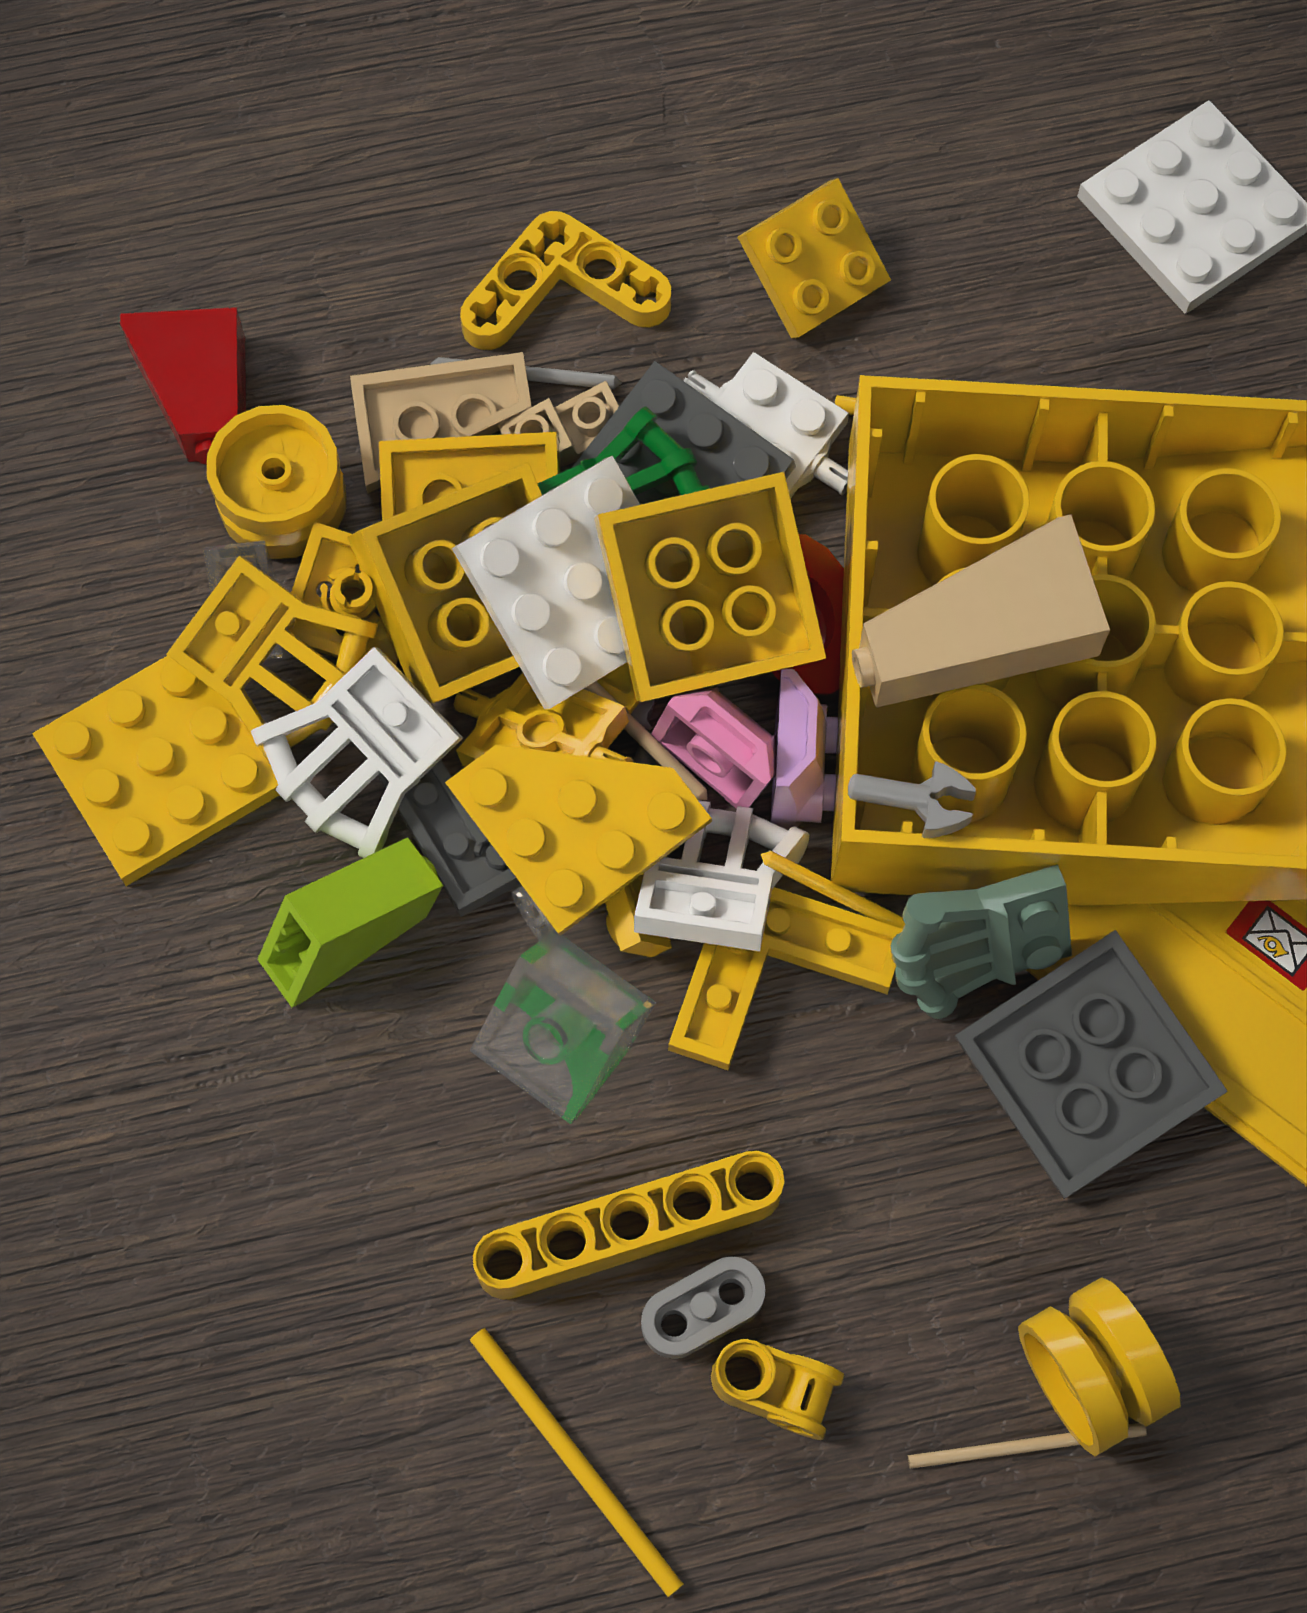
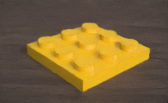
M168 655L32 733L125 886H128L280 796L276 791L278 783L270 763L259 747L256 746L253 737L231 702Z

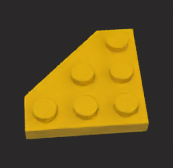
M495 744L445 782L560 936L712 822L710 815L674 768Z

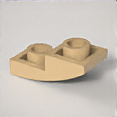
M604 381L556 407L548 398L504 421L498 427L501 434L557 432L559 435L560 467L575 463L618 409L619 404L607 381Z

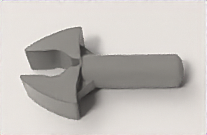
M940 762L934 763L932 777L921 784L862 774L852 775L848 783V796L852 800L915 810L925 822L923 838L940 837L956 832L968 826L973 816V813L948 811L938 803L937 799L948 795L957 799L973 801L976 794L975 787L965 777Z

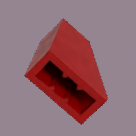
M237 307L120 314V325L131 355L188 462H200L207 465V453L216 433L234 416L246 412L245 335Z

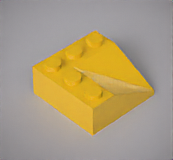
M529 462L360 529L347 537L361 571L366 572L371 578L373 600L405 676L431 704L520 667L451 548L542 496Z
M784 472L598 514L594 518L637 701L644 702L826 659Z

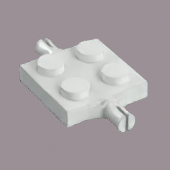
M754 352L735 377L720 388L697 374L695 370L689 372L688 378L685 377L684 382L794 459L796 467L786 479L790 499L800 487L810 482L814 477L839 492L840 495H844L847 492L848 470L828 458L832 443L848 423L849 413Z

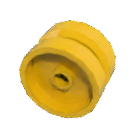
M286 405L258 406L234 416L216 433L207 453V480L215 498L219 515L229 536L247 552L269 559L297 558L304 554L314 522L336 529L339 528L346 511V485L340 469V460L337 448L327 428L311 414Z
M1103 1277L1076 1291L1069 1297L1070 1317L1050 1306L1018 1326L1020 1342L1026 1358L1044 1394L1071 1435L1093 1456L1101 1454L1129 1437L1128 1416L1147 1427L1181 1407L1180 1392L1173 1371L1159 1343L1127 1296L1113 1282Z

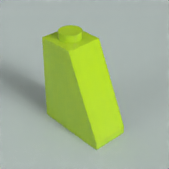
M407 837L285 895L257 960L293 1008L312 997L425 919L437 899L443 884L439 880L432 862L427 857L422 856Z

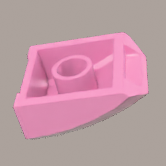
M717 687L695 689L676 694L667 704L651 733L675 758L722 795L736 809L738 806L749 808L776 776V735H771L721 694Z

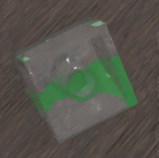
M554 930L519 956L470 1051L569 1124H572L630 1050L656 1002Z

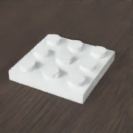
M1209 100L1083 182L1077 195L1081 202L1185 314L1307 233V202Z
M613 456L600 461L451 548L544 709H551L627 662L594 518L598 514L640 504Z

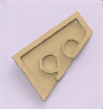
M523 352L350 376L367 494L381 487L379 441L491 435L500 430L499 424L531 408Z

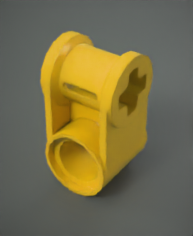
M741 1339L733 1341L723 1348L712 1366L711 1382L713 1390L718 1397L730 1406L766 1418L769 1422L793 1433L812 1439L823 1440L826 1428L822 1425V1421L834 1386L842 1385L845 1375L838 1369L820 1361L789 1354L755 1340ZM739 1356L754 1361L760 1372L759 1385L747 1391L738 1390L732 1386L726 1377V1362ZM808 1384H809V1385H811V1389H810V1392H809V1395H808L806 1404H805V1406H804V1409L802 1410V1409H801V1404H802V1401H803V1398H804V1395H805L807 1386H808Z

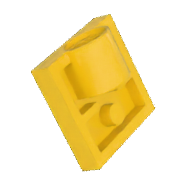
M839 178L828 181L737 237L791 338L804 335L891 281Z

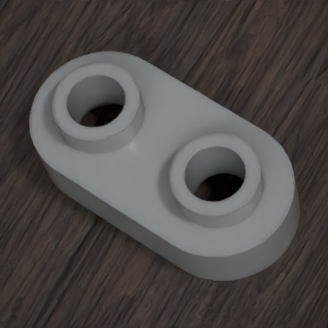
M724 1257L661 1290L649 1299L642 1312L641 1329L645 1342L658 1355L678 1359L698 1351L754 1319L762 1308L765 1298L763 1276L758 1268L746 1259ZM727 1283H735L742 1288L744 1298L738 1304H726L719 1296L720 1288ZM671 1314L680 1315L686 1321L687 1329L682 1335L677 1337L667 1335L661 1327L665 1317Z

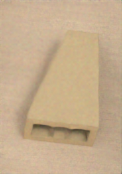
M1072 515L1062 516L865 622L859 648L852 650V662L859 686L861 688L870 686L876 708L1100 656L1110 628Z

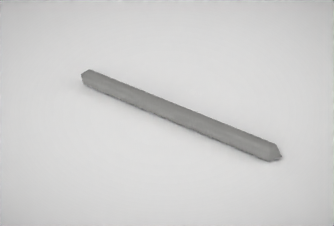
M438 357L430 364L462 361L463 359ZM525 366L528 381L594 387L607 381L612 390L622 384L615 375Z

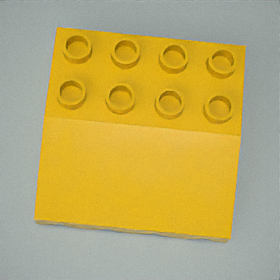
M860 375L848 456L832 883L838 884L852 892L914 895L928 892L978 889L1058 864L1066 883L1068 905L1307 899V400ZM1072 515L1110 628L1100 656L876 708L870 686L863 688L859 686L852 662V650L859 648L865 622L1062 516ZM935 762L951 767L965 777L976 789L973 801L957 799L950 795L937 799L941 807L948 811L973 813V816L968 826L956 832L934 838L922 837L925 822L915 810L852 800L848 796V783L854 774L921 784L932 777Z

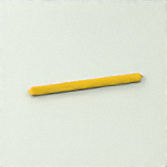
M773 851L761 854L764 865L871 919L904 928L905 922L903 917L838 884L832 883V881Z

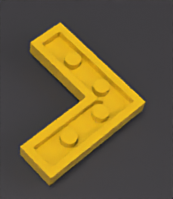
M774 887L771 891L760 951L703 944L668 1044V1051L729 1070L767 956L888 994L896 968L892 959L890 945L893 938L901 933L903 929Z

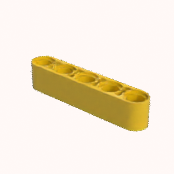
M761 1151L743 1152L494 1230L483 1236L475 1247L473 1267L477 1279L483 1290L492 1297L502 1300L514 1299L761 1221L772 1215L779 1205L784 1186L783 1170L778 1161L768 1153ZM746 1173H758L769 1181L772 1191L761 1200H750L739 1193L736 1188V1181ZM685 1192H696L707 1199L710 1204V1210L700 1219L688 1220L676 1212L673 1204ZM627 1211L637 1212L646 1219L648 1228L637 1239H622L611 1228L612 1221L617 1215ZM562 1231H574L584 1238L586 1242L584 1250L573 1259H559L548 1249L552 1238ZM502 1250H510L522 1258L523 1262L518 1273L505 1280L495 1279L486 1272V1266L491 1256Z

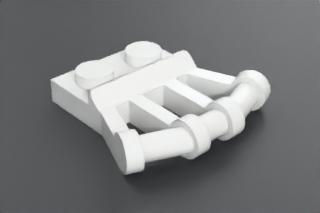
M373 647L317 703L251 730L256 746L263 745L278 783L276 788L278 794L286 802L292 799L308 816L305 823L315 833L322 831L358 848V856L362 858L382 850L389 828L405 793L421 781L420 779L463 739L452 725L377 647ZM330 717L338 727L297 766L286 736L296 730ZM352 741L368 759L325 799L310 782L317 773ZM380 773L389 781L369 826L340 813Z
M698 800L712 818V822L685 842L681 859L664 857L644 873L634 915V932L760 951L771 891L783 874L764 865V863L761 864L757 871L742 869L749 839L798 864L808 846L809 833L795 826L789 830L754 815L753 808L738 806L736 812L712 809L711 802ZM707 833L731 836L725 866L699 862L704 838H706Z

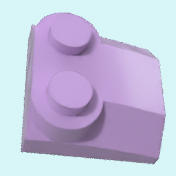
M785 668L781 669L775 717L777 766L776 776L772 780L771 823L789 830L793 826L798 827L802 822L821 823L822 811H834L836 774L824 773L825 753L836 754L838 717H827V705L819 703L817 697L794 669Z

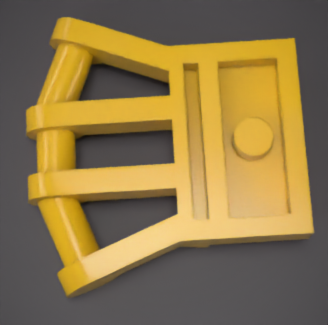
M238 556L166 655L231 702L251 734V730L266 724L244 689L251 679H254L295 711L315 704L363 658L368 638L375 639L378 624L308 605L246 558ZM296 618L345 631L336 665L288 630ZM277 644L326 680L312 700L263 665ZM328 717L287 735L286 739L290 748L320 729L327 731L333 723L331 718ZM263 745L258 746L263 755L265 756V758L268 760Z

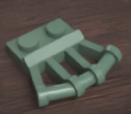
M1057 864L978 889L914 894L908 899L902 914L903 921L905 922L904 928L901 933L893 938L890 945L892 959L896 965L895 974L899 988L906 994L915 995L919 1007L933 1019L945 1018L956 1008L958 998L994 979L1015 985V973L1027 969H1044L1054 965L1060 959L1072 956L1066 883Z

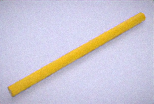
M486 1328L478 1331L470 1339V1342L666 1596L670 1597L684 1585Z

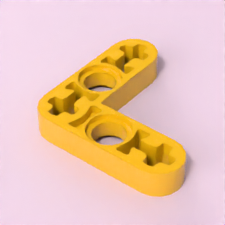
M549 211L540 214L530 223L466 298L461 307L460 320L464 338L472 347L480 350L499 348L508 342L561 279L629 323L638 327H653L666 320L671 311V285L668 278L660 271L572 216L560 211ZM559 235L564 236V245L555 241L545 251V236L552 240ZM543 254H544L545 265H544V263L542 262V260L539 259ZM597 259L607 260L616 268L615 272L605 279L592 278L585 273L584 269L588 263ZM518 270L528 271L537 279L535 284L526 290H514L505 283L508 275ZM627 276H629L630 286L625 284ZM650 292L656 293V303L649 299L645 300L642 304L636 303V293L643 297L647 296ZM496 295L499 298V300L502 301L499 307H497ZM496 310V325L486 322L481 328L477 326V316L487 319Z

